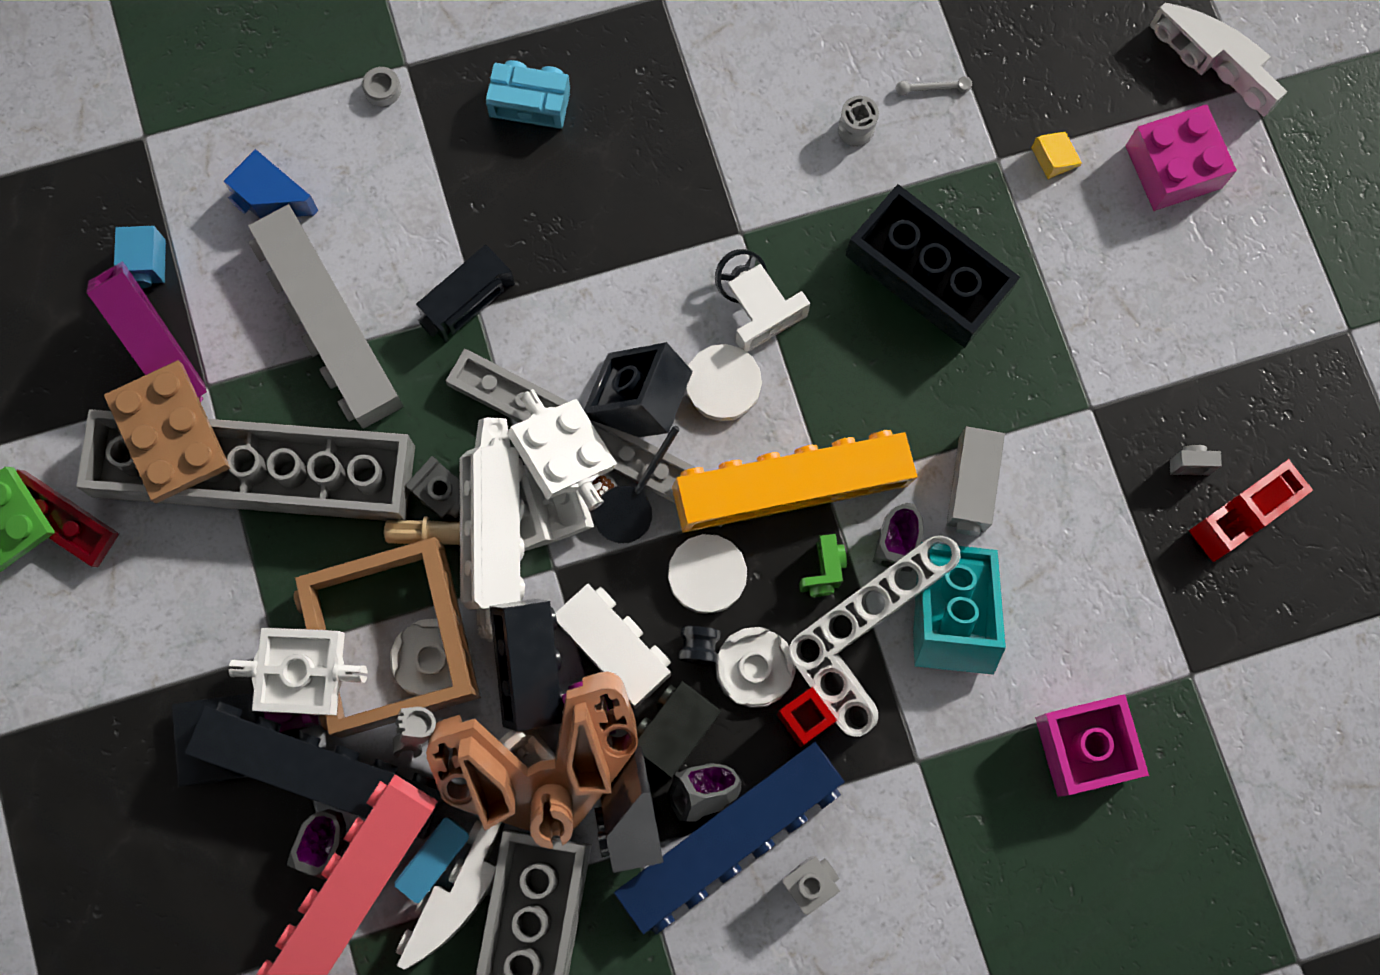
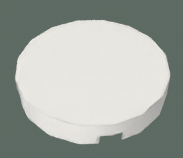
M728 344L712 345L697 353L689 363V367L693 372L686 388V395L690 403L704 417L720 422L736 420L757 403L762 387L760 368L754 358L742 348Z
M702 534L686 540L676 549L669 562L668 580L673 595L684 607L696 613L707 614L727 610L739 600L746 586L747 566L742 553L731 541L718 535Z
M424 619L411 624V626L407 627L396 637L390 652V669L394 678L406 692L416 697L453 686L437 619Z
M761 627L744 628L730 635L721 646L718 653V664H715L716 678L724 694L736 704L749 708L767 707L780 700L791 687L796 670L789 655V645L774 632Z

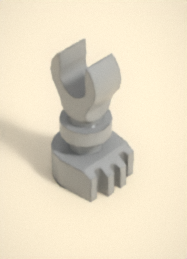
M423 707L400 709L396 720V733H399V735L393 738L394 757L398 758L401 752L408 750L413 751L414 758L422 754V743L429 739L436 726L435 717L428 709Z

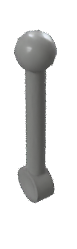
M963 76L954 82L909 84L906 81H900L896 85V92L902 96L910 91L957 89L961 93H967L972 86V80L969 77Z

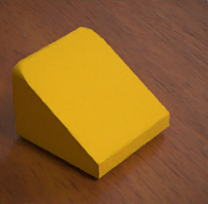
M1066 132L1039 136L1031 147L1047 179L1072 170L1082 164Z

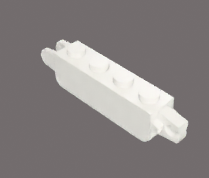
M503 418L480 419L478 421L475 448L466 451L460 457V602L468 610H477L478 635L481 636L480 638L488 640V642L493 640L489 606L521 601L525 593L524 580L520 577V561L524 556V541L520 537V521L524 514V503L522 498L519 497V482L523 477L524 467L522 459L519 458L518 451L510 445V439L507 435V419Z

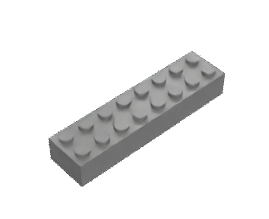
M89 409L76 488L92 498L152 502L112 412ZM208 419L230 469L159 502L382 521L407 520L410 491L405 485L412 478L415 445L408 434Z

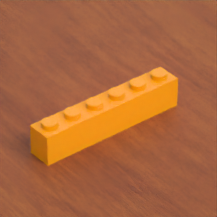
M883 430L869 435L868 440L855 442L854 437H848L834 441L832 447L818 449L817 445H807L794 450L795 454L780 457L779 452H771L757 457V462L742 464L741 460H731L721 463L718 466L719 469L704 472L703 467L684 470L680 473V477H676L672 485L682 533L908 487L918 476L906 432L892 435L891 430Z

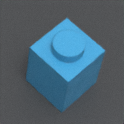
M115 227L114 266L123 261L141 288H148L151 286V283H165L166 240L156 227Z

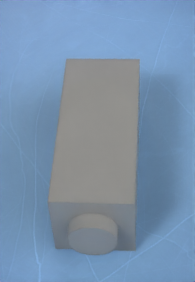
M966 426L959 436L946 526L956 527L957 533L977 536L980 535V532H986L993 523L1005 433Z

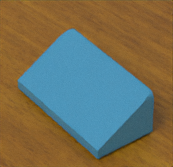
M444 818L394 882V886L413 902H421L468 841L469 833L453 818Z

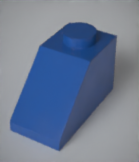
M256 149L223 181L231 192L228 199L244 214L250 210L259 219L288 204L296 217L314 216L319 211L310 194Z

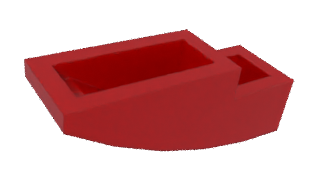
M1288 459L1188 531L1212 562L1232 551L1254 533L1267 526L1311 493L1313 489Z

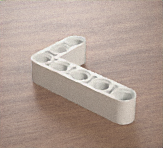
M941 535L927 539L791 641L789 655L792 662L810 687H814L837 719L836 723L846 734L853 737L867 734L877 723L878 709L838 653L956 567L960 559V549L951 538ZM944 542L950 547L952 557L946 565L937 566L930 559V550L935 544ZM904 567H912L918 574V583L911 590L903 589L897 582V575ZM878 591L883 595L885 607L881 613L873 614L867 610L865 598L869 592ZM839 615L847 616L852 623L851 634L846 638L839 637L833 630L834 619ZM806 639L814 640L820 648L819 656L815 661L806 660L801 653V645ZM829 672L838 673L842 677L844 687L840 694L830 693L826 689L824 680ZM852 706H860L866 710L868 714L866 726L857 727L850 722L848 712Z

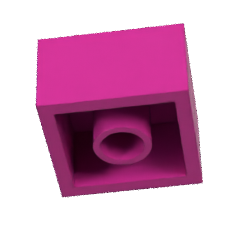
M1207 104L1138 126L1125 145L1153 211L1220 190L1237 171Z
M1125 694L1035 717L1057 797L1149 776Z

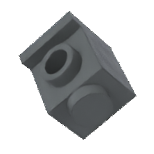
M431 456L405 486L415 498L441 520L449 521L452 517L457 519L460 517V480L441 465L437 459ZM440 484L447 485V491L444 495L437 496L434 494V491Z

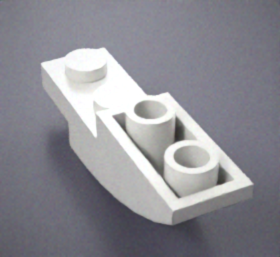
M1164 3L1149 25L1161 41L1168 43L1181 56L1182 61L1187 66L1194 68L1200 75H1203L1212 67L1224 83L1230 84L1244 98L1245 103L1250 108L1257 110L1263 117L1271 112L1288 92L1263 69L1270 59V55L1239 31L1211 16L1183 6Z
M477 820L467 841V843L472 845L466 860L458 859L448 881L454 884L452 889L449 890L441 885L434 886L432 892L428 891L422 901L418 903L415 914L419 915L420 918L414 931L406 930L396 950V953L401 955L397 964L398 967L405 970L430 956L447 943L478 910L493 887L497 865L488 860L505 823L501 821L484 831L481 821Z

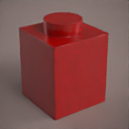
M813 686L780 709L776 714L800 748L837 721Z

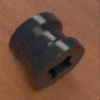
M698 626L681 627L680 636L684 639L683 648L679 651L678 660L695 664H718L719 655L715 652L716 643L721 638V631Z

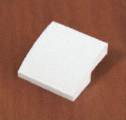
M523 465V477L519 482V497L522 498L524 503V514L520 521V537L524 541V551L562 540L594 527L590 511L578 491L562 493L547 500L527 466Z

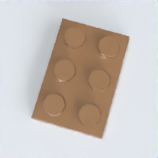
M179 360L104 394L150 500L155 504L230 469L188 374Z

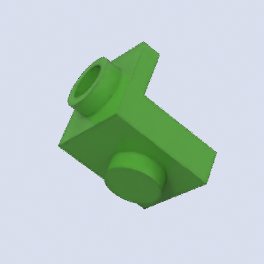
M836 534L819 537L816 544L821 576L802 578L799 583L800 592L810 591L811 597L827 596L834 594V588H839L843 582L841 568L847 567L846 552L843 544L837 545Z

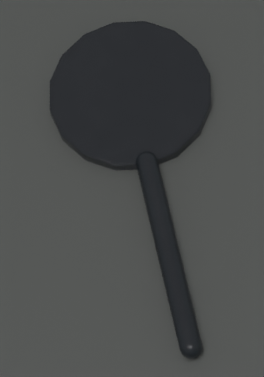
M678 426L672 427L635 488L615 486L600 496L604 502L594 509V522L599 533L607 540L619 544L631 543L640 539L648 531L652 521V507L642 491L679 432Z

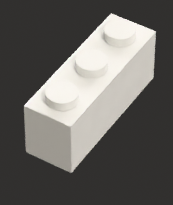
M587 584L556 612L557 625L600 672L608 671L615 673L621 678L630 704L636 709L671 676V672L666 668L671 662L657 646L654 645L649 649L639 639L644 633L629 616L622 620L612 610L616 603L602 587L595 591Z

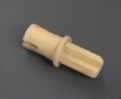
M424 517L423 521L388 520L384 526V538L387 543L412 544L435 537L444 545L460 546V521H429V517Z

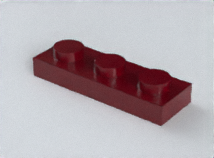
M17 469L16 472L55 531L49 539L89 566L99 567L120 533L27 471Z

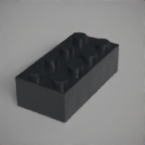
M899 184L894 187L851 237L845 255L963 348L967 347L1001 306L1020 279V276Z

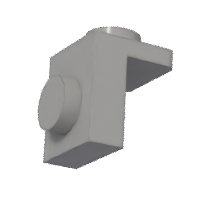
M811 856L798 865V869L783 879L784 886L806 915H809L841 892L835 884L839 877L825 858L819 861L816 856Z

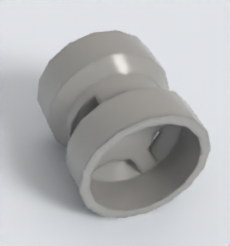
M859 95L851 97L844 103L839 120L838 133L843 142L848 145L862 146L872 139L879 116L878 106L872 99Z

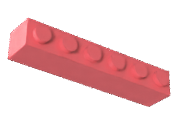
M394 775L388 786L380 781L366 803L373 807L367 819L364 821L357 817L344 837V840L350 843L349 847L342 857L334 853L321 873V876L327 879L320 892L313 888L310 890L298 909L299 912L304 914L297 928L291 924L287 926L275 947L282 950L276 961L272 963L266 959L256 975H328L431 815L438 801L397 775Z

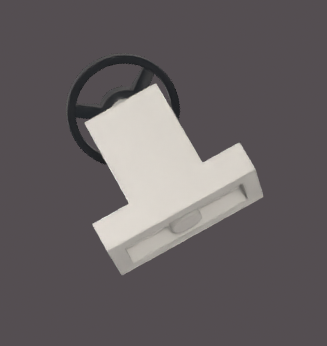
M737 249L726 254L718 263L715 271V284L719 293L731 302L740 303L751 322L736 330L735 343L744 351H751L808 316L810 302L801 291L785 300L767 274L764 261L756 253L746 249ZM741 254L751 255L745 265L736 266L731 273H722L725 264L731 258ZM721 280L730 281L728 282V287L736 298L726 294Z

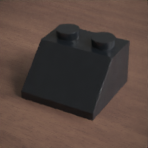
M667 342L608 353L586 403L584 412L589 420L638 438L667 434L673 425L693 371Z
M639 746L611 782V793L602 794V807L594 808L601 856H610L613 873L664 863L642 746Z

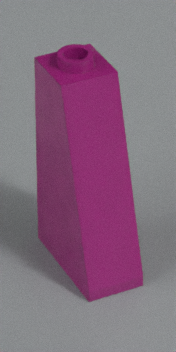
M124 262L118 263L88 281L87 294L143 373L147 375L179 360L183 364L201 403L204 399L202 395L207 392L205 383Z

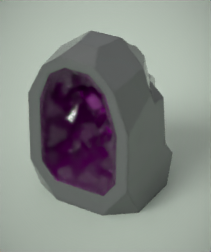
M905 503L891 509L886 515L877 541L873 558L874 563L889 568L921 544L924 533L923 518L915 504ZM904 567L900 571L911 572L913 568Z
M710 763L687 768L673 776L669 789L671 808L679 821H698L703 816L722 811L725 805L736 800L741 791V780L734 769L726 765Z
M332 809L312 814L299 830L290 852L287 866L327 880L321 876V873L334 853L340 855L345 842L346 823L343 814Z

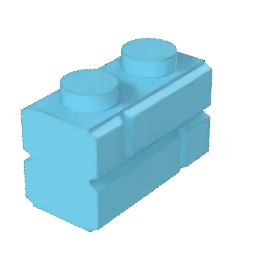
M515 60L506 61L505 64L494 63L486 97L489 117L562 129L570 95L569 75L563 74L560 69L552 66H545L541 70L527 68L525 64Z

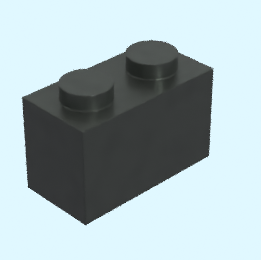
M683 681L677 689L670 685L656 703L662 708L652 721L646 717L637 727V747L642 746L644 758L670 779L677 773L722 712Z

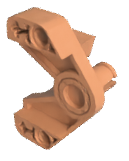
M608 671L599 672L583 677V686L568 690L566 692L555 759L539 761L530 767L522 763L476 719L462 722L460 715L437 722L428 740L426 756L444 802L452 807L479 815L484 831L502 821L503 823L530 831L535 843L541 847L553 849L552 841L554 835H560L562 846L570 840L573 829L587 816L602 794L611 793V782L636 751L638 745L636 720L621 678L615 673ZM603 694H608V697L613 700V708L608 711ZM616 729L628 732L625 736L618 738L610 735V732ZM448 748H453L452 758L449 759L450 752ZM460 777L465 778L467 783L459 785L451 780Z

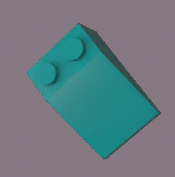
M937 543L931 548L930 559L935 565L944 566L951 560L952 551L947 544ZM958 546L960 549V559L956 567L915 597L913 625L914 667L994 675L1006 649L998 550Z

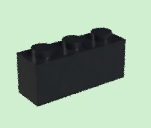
M531 599L489 606L502 726L519 732L561 724L562 711L564 709L561 697L564 692L559 687L558 671L561 669V656L555 647L553 631L557 627V618L550 601Z

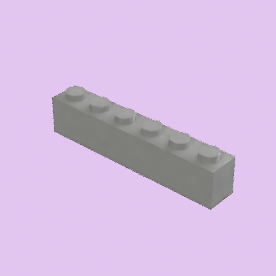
M288 204L248 225L255 238L248 243L259 262L266 259L272 268L266 275L277 294L284 291L290 302L284 304V307L293 323L297 325L302 322L307 334L303 335L302 339L312 357L320 354L326 366L319 370L330 389L338 386L344 398L337 402L347 420L350 422L356 419L362 429L403 408L402 402L290 205Z

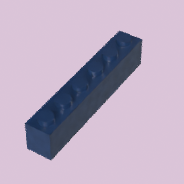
M814 742L662 856L664 863L648 866L614 891V893L643 934L651 929L657 935L675 921L671 913L685 903L689 910L709 895L705 887L717 878L724 884L742 870L738 863L752 853L755 859L759 858L776 845L772 840L774 835L784 828L790 834L809 819L804 813L811 807L818 804L823 809L840 797L841 793L837 788L845 783V781L816 742Z

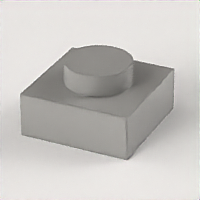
M1204 445L1185 446L1170 459V475H1210L1222 467L1221 451H1207V447Z

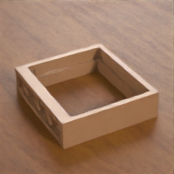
M435 537L295 577L298 590L294 591V601L297 610L304 616L305 629L326 630L318 595L319 589L423 559L453 686L347 717L344 715L339 692L337 716L319 715L321 725L325 731L328 730L329 735L344 738L396 723L401 708L423 707L430 712L481 698L445 546Z

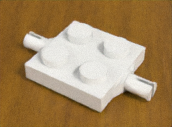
M534 389L530 390V392H525L521 395L520 400L526 406L531 417L510 427L507 435L547 500L562 493L578 491L588 510L596 509L604 501L600 498L592 482L597 477L613 470L617 464L577 399L558 407L545 408Z
M261 628L259 649L254 657V661L233 659L230 661L229 666L244 669L228 670L231 677L252 678L254 687L252 711L337 716L339 689L342 682L365 683L367 676L352 675V673L368 674L365 665H344L342 658L344 632Z

